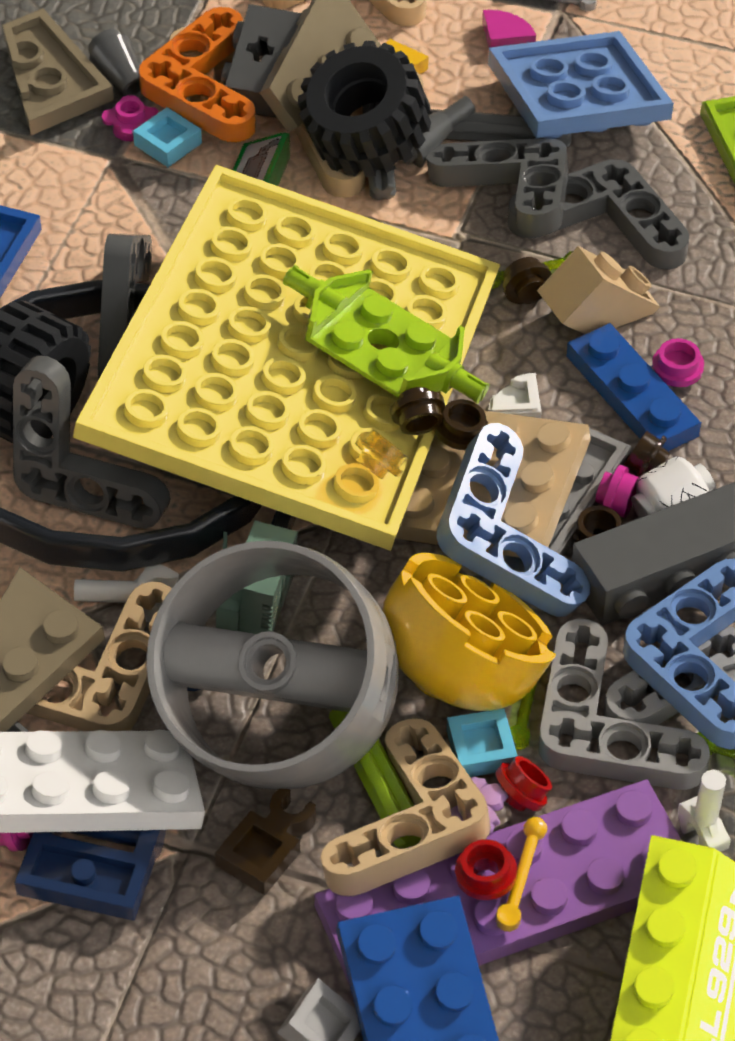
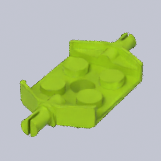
M293 265L284 277L283 285L308 298L306 307L310 309L305 340L396 397H399L404 391L415 387H425L430 391H442L444 393L453 388L473 400L476 404H479L485 397L490 384L470 374L460 364L465 331L463 326L460 325L457 328L453 338L442 333L432 325L369 288L373 274L369 269L330 277L326 281L314 278L296 265ZM371 344H382L387 348L379 350Z

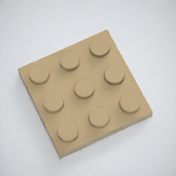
M484 411L488 424L500 423L508 426L517 434L523 446V457L500 521L542 545L549 547L591 441L589 425ZM435 435L396 539L438 545L436 537L437 528L466 450L451 448L442 443ZM495 447L491 459L486 463L492 467L499 460L496 457L497 449ZM478 482L469 483L471 492L478 500L491 503V496L486 487ZM464 529V535H463V537H464L466 540H468V539H467V533H468V531H467L466 529ZM491 543V545L486 549V552H488L489 549L493 546L492 543ZM503 550V555L520 558L512 551Z

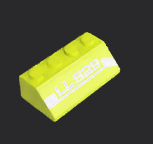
M651 835L610 1041H735V862L715 848Z

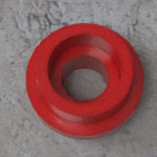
M516 756L510 764L504 762L495 771L498 782L509 796L505 801L519 811H524L526 808L532 811H540L547 804L546 795L552 789L551 781L530 760Z
M489 839L477 840L469 844L459 855L455 864L456 882L459 888L472 898L478 900L498 899L506 895L515 885L517 879L515 858L505 846L497 841ZM483 870H490L495 873L491 876L477 875V873Z

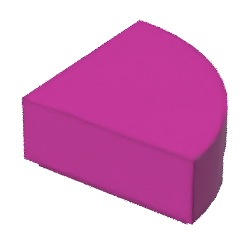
M483 10L482 24L489 48L536 42L534 29L521 17L501 10Z

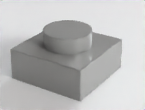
M318 978L306 988L277 1033L286 1041H353L360 1031V1025L356 1010Z

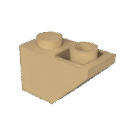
M579 246L537 290L563 325L583 334H587L609 323L614 328H618L650 316L660 308L648 292L652 287L650 281L633 266H629L625 270L607 253L601 251L598 255H595Z

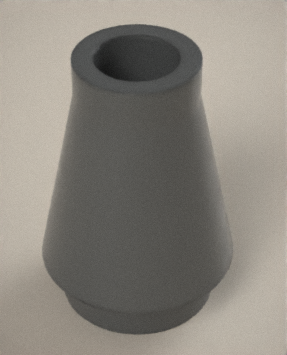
M108 29L97 34L88 46L89 60L120 91L123 97L127 95L140 96L142 94L139 81L140 66L130 38L125 34H121L116 29Z

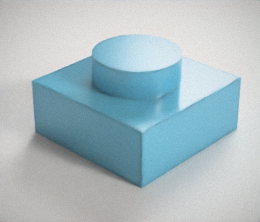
M168 107L133 130L134 146L168 168L202 144L201 128Z
M504 708L447 717L446 731L451 750L470 777L495 773L502 763L510 764L518 756Z

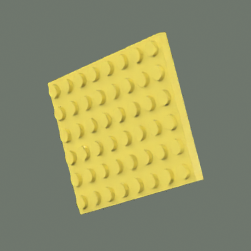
M215 165L76 420L73 438L391 551L435 438V431L432 430L419 435L404 434L400 426L393 422L390 414V408L398 400V397L305 340L310 309L306 307L308 298L283 285L284 277L293 265L298 266L318 280L323 279L324 281L330 277L369 269L373 272L369 288L388 298L393 303L451 338L455 336L460 325L465 328L462 359L460 362L463 365L494 285L500 264ZM371 344L379 350L387 348L382 344ZM453 388L447 393L438 392L443 396L445 406L448 404Z

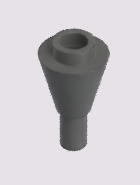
M467 96L462 97L444 111H437L429 115L431 126L429 132L423 133L425 142L421 148H413L411 150L413 157L405 164L413 163L417 167H423L427 162L426 155L444 142L453 131V127L475 113V106Z

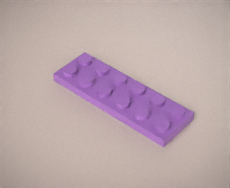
M648 779L538 816L545 821L547 833L537 843L518 906L521 911V922L514 931H503L496 923L497 910L500 906L507 903L510 891L498 899L478 900L468 896L459 888L455 878V864L461 853L363 894L341 896L333 893L330 889L320 891L314 894V906L348 981L335 929L337 922L460 895L477 962L480 966L636 910L651 835L678 841L682 840ZM526 821L490 833L486 838L497 841L505 846L515 858L517 866L526 840V835L523 831ZM483 870L477 873V875L480 876H491L495 874L493 871Z

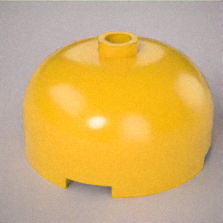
M418 553L413 555L392 584L382 608L392 630L399 668L428 696L466 710L492 711L502 709L525 697L533 689L556 656L547 647L548 642L553 636L544 622L526 603L513 593L493 582L488 586L473 576L459 573L462 565L451 558L434 553Z

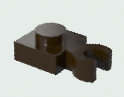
M278 789L271 797L270 814L266 818L251 810L215 852L216 866L265 896L300 854V839L296 838V836L307 833L314 826L316 821V804L310 801L301 812L297 814L287 813L284 810L291 803V789Z

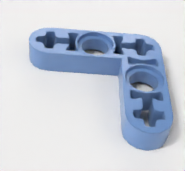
M490 423L484 426L467 446L437 528L436 537L438 545L444 554L453 561L544 612L556 617H565L586 601L590 594V583L583 569L576 563L500 521L523 457V446L520 438L508 426L500 423ZM495 447L497 449L496 457L499 460L492 467L486 463L491 459ZM478 482L486 487L491 496V503L478 500L471 492L469 483ZM464 529H466V530L468 531V533H467V539H468V540H466V539L463 537V535H464ZM491 543H492L493 546L489 549L488 552H486V549H487V548L491 545ZM503 550L512 551L521 558L525 567L524 572L514 571L506 564L503 558Z
M724 559L714 564L635 618L627 627L623 646L624 659L629 666L710 742L725 749H735V720L732 719L726 723L720 720L721 714L728 719L735 717V681L698 647L735 622V559ZM723 583L731 587L724 593H722ZM686 607H693L704 612L707 619L700 624H689L681 620L677 612ZM643 640L648 645L643 648L640 646V641ZM656 641L660 643V650L652 644ZM663 660L667 663L664 668H662ZM690 672L702 677L706 685L699 690L690 691L678 686L674 678L681 673ZM715 695H718L717 703L713 700Z

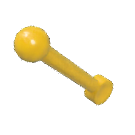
M539 817L529 818L523 826L526 840L517 866V879L515 885L510 890L507 903L500 906L496 914L497 926L503 931H514L521 922V911L518 906L537 843L547 833V825Z

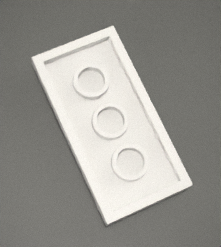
M167 730L0 732V833L202 829L205 809L192 756L177 743Z

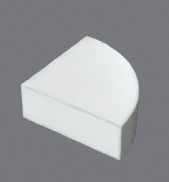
M536 373L523 374L511 379L508 386L492 396L488 411L541 418Z

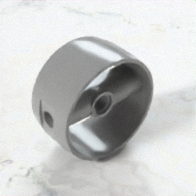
M253 541L237 544L222 549L197 563L181 577L164 599L153 622L147 648V676L151 696L157 712L177 743L190 756L206 767L232 781L259 789L278 790L309 787L328 781L351 768L365 756L381 736L390 719L398 691L399 663L391 627L377 601L349 571L333 559L309 548L286 542ZM281 575H308L333 582L351 593L359 608L365 626L367 650L287 639L284 635L273 631L254 634L204 625L222 603L233 594L255 582ZM276 654H284L286 665L283 672L274 679L265 680L263 668L266 661ZM187 687L349 713L341 724L321 743L296 757L270 764H239L221 759L205 742L191 713Z

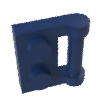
M166 830L67 832L135 847L134 852L60 837L63 832L33 833L14 882L17 895L135 921L155 860L161 854Z

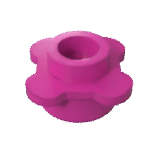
M127 95L121 98L116 107L103 111L102 121L105 125H112L113 133L118 139L134 142L133 130L158 114L159 111L155 107L144 105L137 96Z

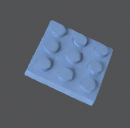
M620 31L489 48L488 66L536 138L554 139L565 134L586 131L603 132L608 128L629 125L646 126L652 122L672 119L673 101Z

